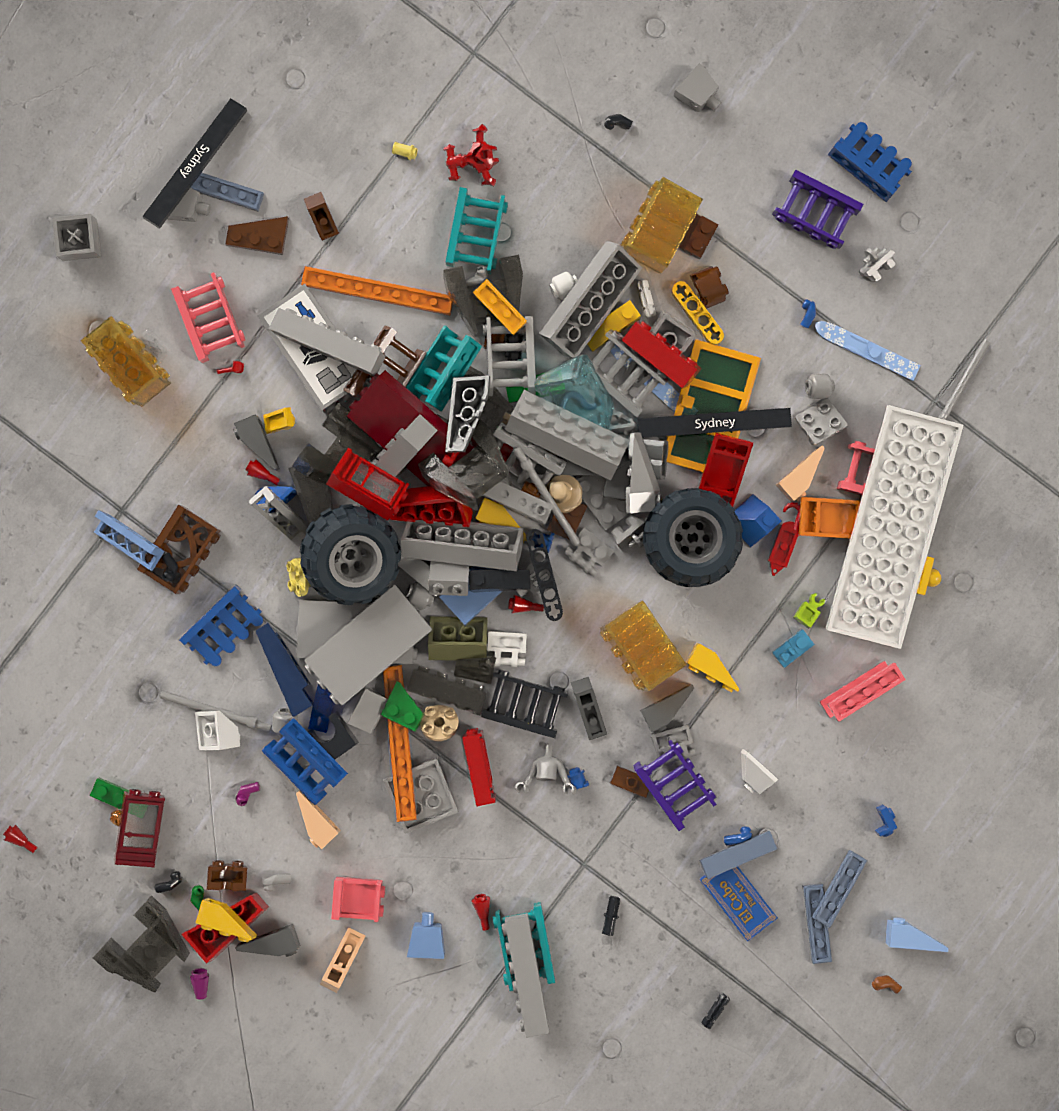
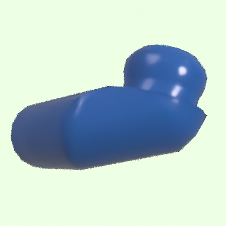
M806 299L802 304V308L807 311L800 325L809 329L816 316V304L814 301L811 302Z
M741 827V834L724 836L725 845L740 844L750 839L752 836L750 827Z

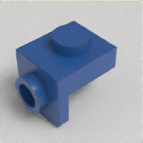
M882 804L876 807L884 825L876 829L875 832L879 836L887 837L894 833L893 830L897 829L893 820L896 817L891 808H887Z

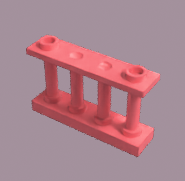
M214 272L211 273L213 282L187 292L186 290L183 291L179 286L171 289L197 358L202 363L209 361L208 355L211 351L235 342L243 348L245 347L243 341L246 340L243 331L238 330L223 290L225 287L224 281L221 276L218 277ZM217 289L220 297L219 300L195 309L189 308L187 302L190 301V298ZM223 306L227 317L202 327L196 326L194 319H197L196 316ZM230 324L234 335L208 345L206 343L203 344L201 339L203 334Z
M855 441V443L848 445V449L854 450L848 477L845 478V481L838 482L837 489L863 495L866 483H863V486L856 484L857 469L862 452L874 455L875 449L866 447V443Z
M883 661L819 702L829 718L835 716L837 721H841L906 679L896 663L888 666Z

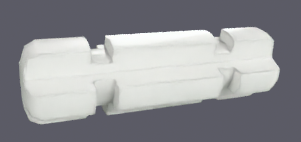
M641 280L637 282V287L641 291L639 294L642 306L645 307L644 314L647 318L656 315L655 307H652L654 303L651 291L648 290L649 284L647 280Z

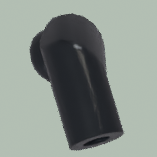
M179 871L171 873V880L156 884L155 891L162 893L173 890L182 882L181 873Z

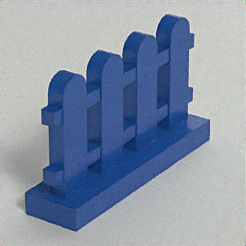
M859 122L856 126L852 124L849 128L851 130L850 134L845 140L841 137L828 155L887 202L900 187L898 183L904 175L908 177L912 172L909 169L912 166V162L909 158H903L901 161H898L895 158L897 149L894 146H889L886 150L880 146L882 137L879 134H874L871 138L866 135L865 132L868 129L866 123ZM862 139L866 144L858 151L854 146ZM874 151L881 155L875 163L868 159ZM891 163L895 166V169L890 175H887L883 170Z
M237 584L179 639L184 646L189 642L191 644L189 649L191 651L196 649L205 658L203 662L206 665L210 663L212 666H219L222 662L219 653L222 650L232 653L236 648L232 640L236 636L245 640L249 637V630L246 627L250 623L254 626H260L263 623V617L260 615L262 611L259 608L255 610L246 601L248 597L245 594L243 596L239 594L242 589ZM230 602L233 606L228 610L225 606ZM236 609L247 618L243 624L232 614ZM217 616L219 619L214 623L212 619ZM222 623L233 632L229 637L218 627ZM201 629L205 631L202 636L197 634ZM208 636L219 645L216 650L205 641Z

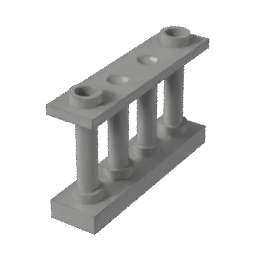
M525 316L527 323L517 332L525 335V341H522V343L491 344V334L512 333L505 326H491L490 317H486V324H483V336H487L488 375L491 377L489 396H493V387L524 386L528 392L536 394L533 316ZM492 351H522V353H526V359H523V361H492ZM523 368V370L527 371V376L519 379H493L492 369Z
M610 330L605 334L610 339L593 360L586 359L579 368L638 417L645 409L643 401L660 382L662 385H665L670 379L622 341L624 337L618 331ZM617 345L624 353L612 368L604 373L599 369V364L611 349ZM631 357L639 365L622 385H618L613 381L614 376ZM646 370L653 378L642 392L633 398L628 393V389L642 372Z
M500 422L493 434L497 440L486 457L481 454L475 463L481 471L488 472L502 482L521 490L529 475L526 471H523L518 477L510 472L511 467L517 460L514 451H512L503 467L493 462L504 443L510 445L513 449L520 446L523 453L532 461L533 468L536 464L546 467L547 470L541 478L545 486L553 474L561 475L567 462L550 451L506 431L507 425Z
M483 473L474 489L475 494L499 503L543 525L546 524L553 508L552 504Z

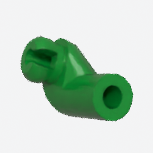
M200 885L193 887L190 899L198 911L204 897V888Z

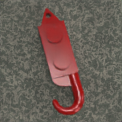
M788 503L783 509V512H786L789 508L793 507L797 509L798 514L795 522H784L779 528L768 558L772 576H775L783 568H787L799 536L800 504Z

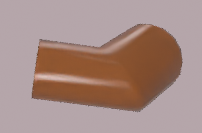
M888 975L876 977L872 982V987L877 991L889 988L897 994L902 989V986Z

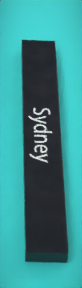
M231 98L144 213L143 219L159 229L162 227L247 112L246 107Z
M791 408L637 419L638 432L641 433L642 438L792 427Z

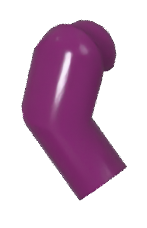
M259 782L240 787L236 795L237 805L245 806L250 794L260 791Z

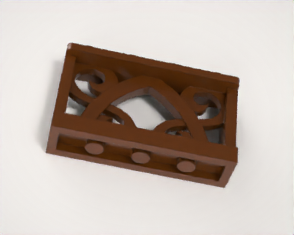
M178 505L153 544L165 552H169L173 557L172 550L167 545L168 542H181L188 538L190 557L176 562L178 564L177 573L181 574L180 581L178 583L166 582L162 577L142 564L139 565L137 570L175 594L184 593L190 585L188 583L192 576L195 577L200 570L199 564L201 561H205L209 556L210 547L212 544L215 545L220 539L221 535L219 533L221 530L183 505ZM187 515L198 523L191 528L184 517ZM204 527L207 529V539L204 541L200 539V535L204 533H196L194 535V531L197 528ZM180 530V534H182L185 531V534L182 537L177 538L175 536V531ZM150 553L146 554L145 560L148 564L151 562L154 555ZM160 558L155 567L164 569L165 572L167 565ZM189 566L188 569H187L186 572H185V570L183 569V567Z

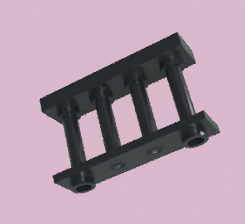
M500 669L498 672H494L493 677H497L498 680L491 705L487 709L483 708L481 717L555 739L557 729H554L553 722L561 696L566 698L568 696V693L564 692L565 688L555 685L553 688L511 677L509 676L510 672ZM505 680L517 683L509 712H506V715L498 713L499 709H497ZM525 685L535 688L528 715L522 720L517 718L516 712ZM542 691L552 693L553 698L546 722L540 725L536 724L534 719Z

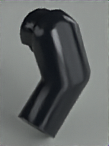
M615 114L605 119L604 126L612 130L614 125H621L629 130L633 121L621 114Z
M168 552L161 557L167 565L166 571L162 574V578L166 582L173 581L178 572V564Z

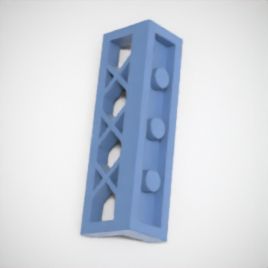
M98 510L95 517L101 520L94 533L147 569L153 571L164 550L110 514ZM107 524L111 527L112 533L105 535L102 531ZM122 534L125 536V542L119 544L117 535ZM131 544H137L139 552L132 553ZM146 553L154 555L149 564L145 560Z

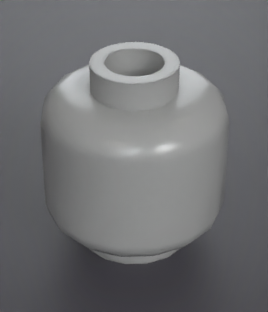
M812 374L805 381V392L812 399H826L835 389L834 380H831L828 374Z
M419 582L410 584L404 595L419 610H423L427 606L430 607L434 600V596L430 595L429 591Z
M289 708L278 709L273 714L272 730L279 734V737H283L279 731L293 718L298 722V715L293 717Z

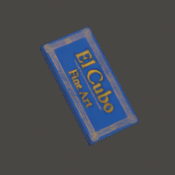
M738 866L709 879L705 875L700 878V881L747 942L778 918Z

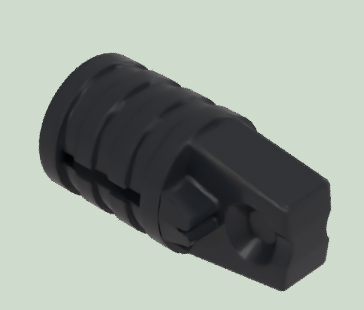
M518 333L514 335L507 334V343H522L524 335ZM505 351V357L508 358V361L521 360L522 351Z

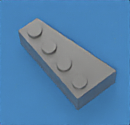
M419 415L406 430L401 428L394 436L397 440L392 439L385 446L388 450L383 449L377 456L379 460L374 459L372 464L396 477L437 432V429ZM372 481L382 491L385 489L381 485Z

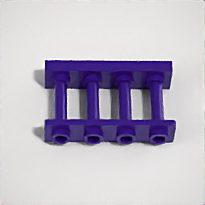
M795 169L789 180L793 187L782 209L776 207L772 215L775 216L777 221L781 223L787 222L792 225L793 229L808 233L812 239H820L826 242L828 247L840 249L844 241L839 238L850 216H857L864 204ZM805 189L809 191L810 196L799 217H796L788 212L799 190ZM820 197L826 200L827 205L816 226H813L805 220L816 199ZM838 206L843 209L844 213L833 235L822 229L833 208Z
M670 740L668 743L672 749L649 765L645 764L643 766L638 761L633 767L678 831H681L685 828L683 824L684 817L707 801H710L713 807L717 804L714 799L717 797L711 788H705L703 784L706 782L701 774H695L693 771L695 766L691 760L683 757L682 753L684 751L679 743L674 744ZM677 755L683 764L660 780L656 779L653 781L650 777L652 771ZM688 770L693 780L671 795L664 796L661 792L663 790L662 787ZM696 786H699L704 795L682 810L675 812L672 807L674 805L673 802Z

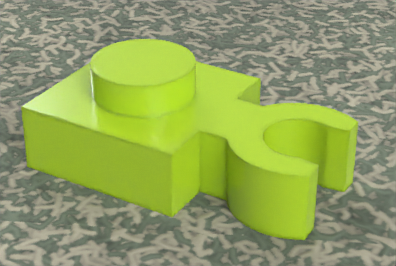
M817 593L811 594L809 603L803 602L793 616L794 619L808 629L812 627L821 613L817 608L825 603L824 598L819 603L815 601Z

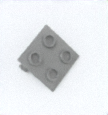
M828 398L795 416V419L810 437L809 441L812 445H818L849 426Z

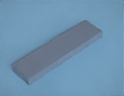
M201 173L191 186L192 189L201 194L259 212L264 193L205 173Z
M766 831L699 861L706 878L709 879L772 852L777 847L771 832Z
M851 850L848 851L812 918L829 928L831 927L868 860Z
M823 884L803 886L812 963L832 962L828 927L812 918L824 896Z

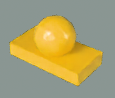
M285 407L263 415L266 434L291 429L295 424V417L291 412V407Z
M927 556L916 594L925 595L927 586L935 587L941 582L940 572L932 568L934 562L932 557Z

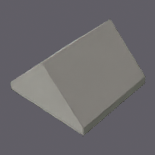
M365 686L347 701L340 717L347 724L372 734L382 716L381 713L388 698Z

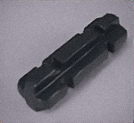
M724 993L719 995L718 1001H715L708 1011V1016L703 1018L701 1023L704 1027L711 1029L714 1024L713 1021H716L724 1010V1005L726 1006L729 1003L730 998Z

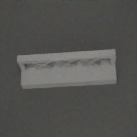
M267 486L248 501L290 540L299 532H303L306 535V529L309 525ZM265 496V503L257 504ZM269 508H276L274 513H268ZM279 517H286L285 521L278 522ZM289 526H296L293 530L288 532Z

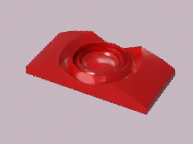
M715 433L698 488L720 495L722 499L727 503L729 502L733 507L754 442Z

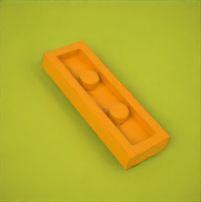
M487 279L473 292L512 335L516 334L527 323V320Z

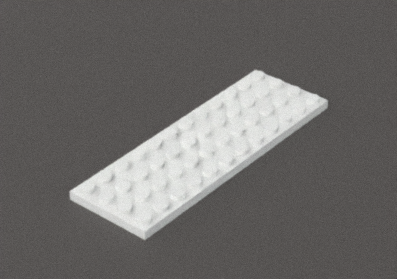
M887 405L826 630L901 649L964 425Z

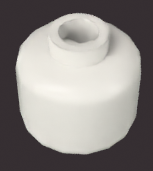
M563 272L553 277L550 288L554 297L564 300L578 281L575 275L571 276L569 272Z

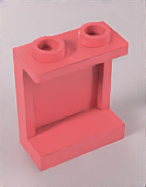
M336 877L334 880L331 919L339 920L342 917L369 919L378 922L384 914V905H381V898L385 897V886H382L383 880Z

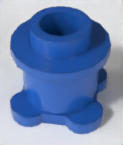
M534 533L532 539L535 544L534 548H543V544H538V539L541 537L536 535V533ZM542 533L549 553L554 533H551V535Z
M580 767L570 769L569 774H567L570 783L577 790L589 786V782L586 781L584 776L585 770H580Z

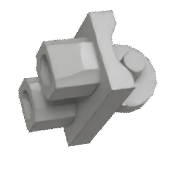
M878 247L874 250L867 248L864 251L866 258L863 259L866 265L858 272L861 276H867L872 282H877L883 276L878 270L881 266L885 270H889L896 265L892 257L895 254L892 249L886 250L885 248L880 251Z
M631 515L625 521L630 527L624 532L619 526L611 532L617 546L621 550L627 545L630 548L636 544L640 548L643 546L641 540L643 539L645 522Z

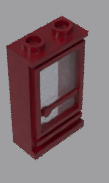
M130 789L129 792L124 791L114 854L115 865L155 868L165 797L161 795V792L149 791V794L141 793V790Z

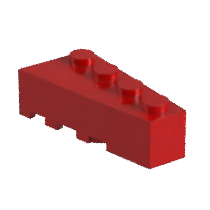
M636 321L622 341L681 388L688 387L702 368L692 358L684 356L678 347L668 344L666 342L667 339L660 333L656 335L652 332V327L644 321L641 323Z
M457 483L406 489V492L409 494L403 503L399 501L398 504L401 507L396 516L392 514L390 520L416 522V520H423L427 524L445 522V525L453 526L455 523L462 524V527H470L473 511L464 484ZM389 491L386 501H391L394 496L393 492Z
M254 893L230 906V908L250 926L269 906L258 893ZM200 924L181 934L206 964L213 961L238 937L235 935H221L219 930L202 929Z

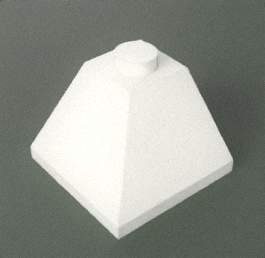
M195 712L199 750H223L240 746L238 727L222 712Z
M744 749L741 751L742 779L746 782L744 786L752 793L756 791L761 794L778 779Z

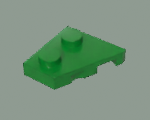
M398 681L381 713L382 716L415 732L425 715Z

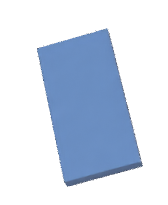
M472 566V567L469 569V571H473V570H503V569H494V568H486V567ZM468 581L467 596L441 595L439 597L466 626L502 591L473 593L470 591Z

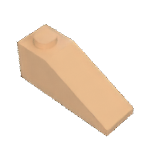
M823 446L818 447L776 484L791 502L795 500L799 502L801 497L807 495L805 491L811 484L825 449Z
M299 790L296 796L308 836L310 837L309 840L316 848L320 847L323 849L341 830L317 804L314 805Z
M348 927L320 985L335 993L338 992L365 935Z

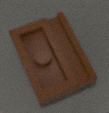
M694 212L676 247L701 259L719 224Z
M580 504L570 512L562 513L575 534L587 509V506L584 504ZM553 515L547 531L570 540L555 515Z

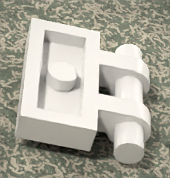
M488 631L487 651H495V657L487 656V664H494V666L498 667L500 665H511V667L515 668L517 666H525V658H518V653H526L527 634ZM501 652H512V658L501 657Z

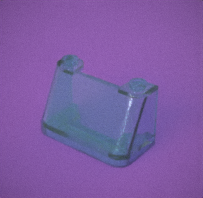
M586 354L578 355L537 377L534 386L540 395L549 393L557 406L609 430L614 410L613 401Z

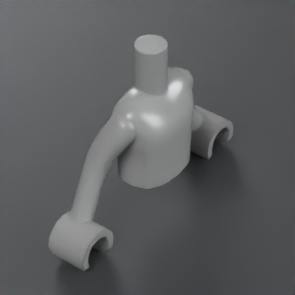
M545 745V755L538 759L536 758L526 780L516 784L515 790L520 793L522 786H524V793L529 792L528 785L535 775L537 780L556 781L558 768L564 783L563 792L567 795L568 789L572 787V794H576L577 789L574 785L570 784L562 762L552 756L553 745Z

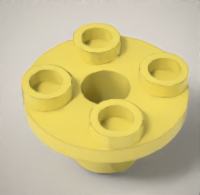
M294 558L286 564L290 579L288 581V589L290 592L294 591L299 597L305 596L311 585L303 574L300 564L301 558Z

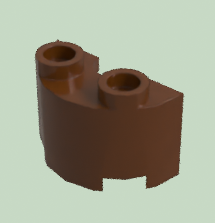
M710 266L690 275L699 293L701 303L706 309L726 301V295L729 294L726 284H722L719 278L721 277V272L717 266Z
M213 860L212 865L208 866L206 890L229 889L232 891H246L248 868L244 866L243 861H232V864L224 863L223 860Z

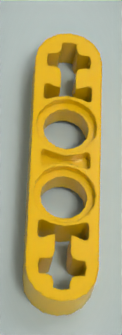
M679 281L675 283L672 288V295L708 343L720 344L724 338L723 330L686 282ZM678 286L679 288H685L684 294L686 297L688 296V294L691 295V297L687 298L685 302H682L684 296L681 293H676L678 290ZM695 301L697 309L690 311L687 308V303ZM706 316L709 320L708 325L701 326L698 322L699 317ZM711 324L714 326L711 329L713 333H719L718 341L716 339L712 340L710 338L712 336V333L710 331H708L707 333L704 331L711 326Z

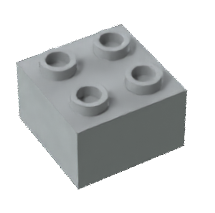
M84 214L52 218L56 256L59 259L71 261L101 257L98 222L93 215Z

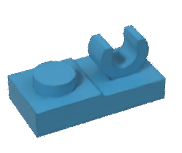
M801 629L775 649L772 654L782 667L785 668L815 644L806 632Z

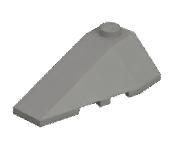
M630 433L629 459L632 461V465H630L627 472L631 482L630 487H626V513L651 512L657 503H661L663 496L660 495V488L641 433Z

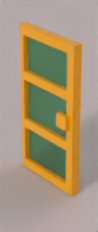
M695 339L690 358L696 361L697 365L702 369L688 387L681 388L673 416L746 411L761 358ZM740 431L721 432L720 434L739 438ZM715 433L667 436V463L703 473Z

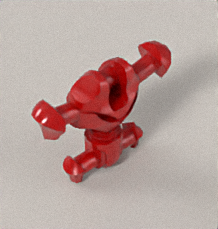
M481 124L478 128L472 130L476 133V142H473L472 148L467 155L460 153L455 156V146L451 144L443 148V151L447 152L446 166L450 169L451 177H448L449 181L457 182L461 178L458 176L457 168H464L470 165L478 173H482L484 181L481 183V186H495L496 179L491 178L489 170L499 163V158H493V152L497 151V147L488 145L484 141V133L488 129L484 124Z

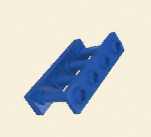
M293 718L279 731L283 735L279 742L273 739L262 749V752L316 805L327 795L324 788L329 784L334 788L348 773ZM288 742L297 750L292 756L283 748ZM302 756L310 763L305 770L297 763ZM315 770L324 777L319 784L310 776Z

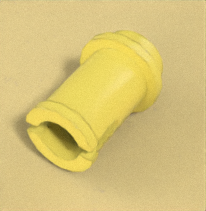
M395 142L392 148V154L407 157L408 160H415L418 152L414 145L408 146Z

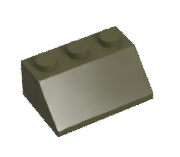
M430 616V627L433 630L429 632L428 637L429 660L486 661L488 617H474L465 626L458 617Z

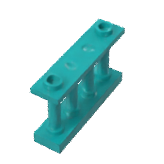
M460 187L445 261L446 266L454 267L455 262L458 261L487 266V273L490 275L492 269H496L497 258L494 257L502 215L507 213L508 202H505V195H501L500 203L472 198L471 195H468L467 188ZM473 205L498 210L497 220L492 221L467 216L464 213L465 207ZM471 224L495 229L493 240L464 235V232H461L462 225ZM464 242L491 247L489 259L460 253V251H457L458 243L462 244Z
M445 325L405 387L418 399L421 395L426 396L425 401L441 412L451 398L453 378L464 377L482 348V345L468 335H465L462 341L458 340V335ZM455 346L457 350L452 358L447 356L450 348ZM444 362L447 366L442 374L436 372L440 364ZM433 378L437 382L432 390L426 387Z
M538 902L534 903V909L527 913L529 920L536 921L537 928L531 932L532 938L536 939V941L540 940L541 945L538 950H535L536 958L543 959L544 967L539 969V976L543 977V979L547 978V983L552 984L555 983L554 969L542 904ZM496 910L493 924L494 928H498L504 958L506 974H503L504 984L509 986V991H513L512 982L516 981L515 974L510 973L509 962H512L511 955H507L505 943H509L508 936H504L502 929L505 917H501L500 910Z

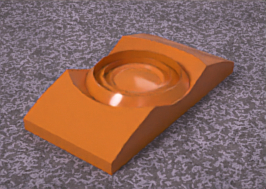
M801 497L799 536L850 539L861 501Z

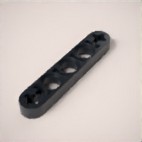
M532 529L527 533L526 540L544 610L549 620L558 621L562 618L563 609L544 536L540 530ZM533 532L536 535H540L541 538L538 539V544H543V548L531 549V546H535L534 541L529 539ZM537 551H543L545 553L544 561L537 562L534 559V554ZM543 569L550 572V578L546 581L539 578V572ZM547 588H552L555 591L553 599H546L544 597V591ZM558 601V604H554L555 609L560 610L557 618H554L553 615L549 616V612L552 609L551 605L546 607V602Z

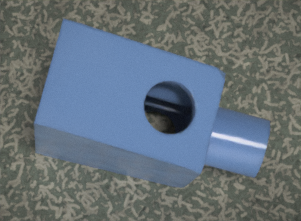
M423 912L422 922L414 923L407 953L408 958L444 959L445 946L442 924L433 923L434 913Z

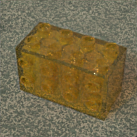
M662 177L659 181L655 180L654 184H652L647 193L650 197H646L638 210L641 214L634 218L629 227L632 231H629L621 242L623 249L634 260L660 274L670 264L703 201L701 197L665 177Z
M110 316L84 337L81 342L85 345L86 352L98 361L97 365L111 377L109 380L116 388L119 387L123 392L122 396L125 400L133 405L137 404L143 407L171 384L168 379L170 375L163 367L161 368L156 364L158 360L152 353H149L146 349L144 350L146 345L134 334L132 335L134 331L127 323L125 324L123 320L118 321Z
M643 600L636 602L600 627L601 637L605 642L608 641L611 644L612 648L610 650L616 658L619 657L622 660V668L627 674L630 673L634 678L632 682L638 690H652L687 665Z

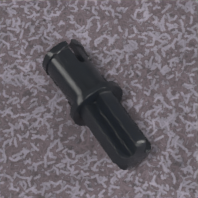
M617 896L609 897L607 911L604 913L605 921L602 930L604 935H614L616 920L619 919L620 898Z

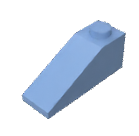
M895 917L893 920H887L886 944L889 947L948 952V947L908 923L904 918Z

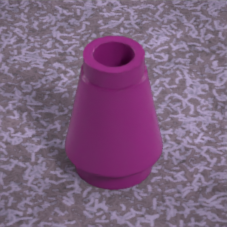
M204 968L195 969L191 972L190 976L195 998L198 1000L207 998L209 973Z

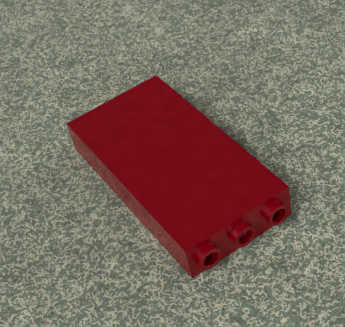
M386 370L380 375L376 373L369 381L371 386L369 388L366 386L359 394L361 396L360 400L356 399L349 406L351 411L347 417L386 451L388 449L385 446L392 439L397 440L394 436L401 428L406 430L419 415L424 417L437 429V432L405 467L427 486L442 485L474 447L469 443L465 452H459L456 462L452 467L442 466L441 463L444 456L448 455L451 457L453 454L445 452L448 424Z

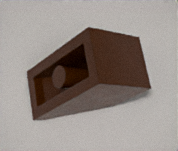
M322 192L304 198L307 210L321 240L323 241L339 234Z

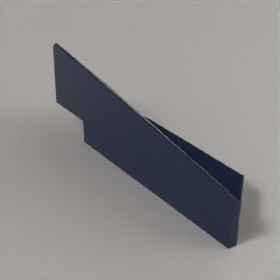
M269 622L256 630V634L292 716L295 717L315 704L304 689L311 683L281 636L273 630Z

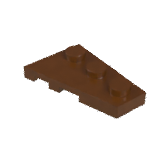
M289 217L229 225L225 245L283 255Z

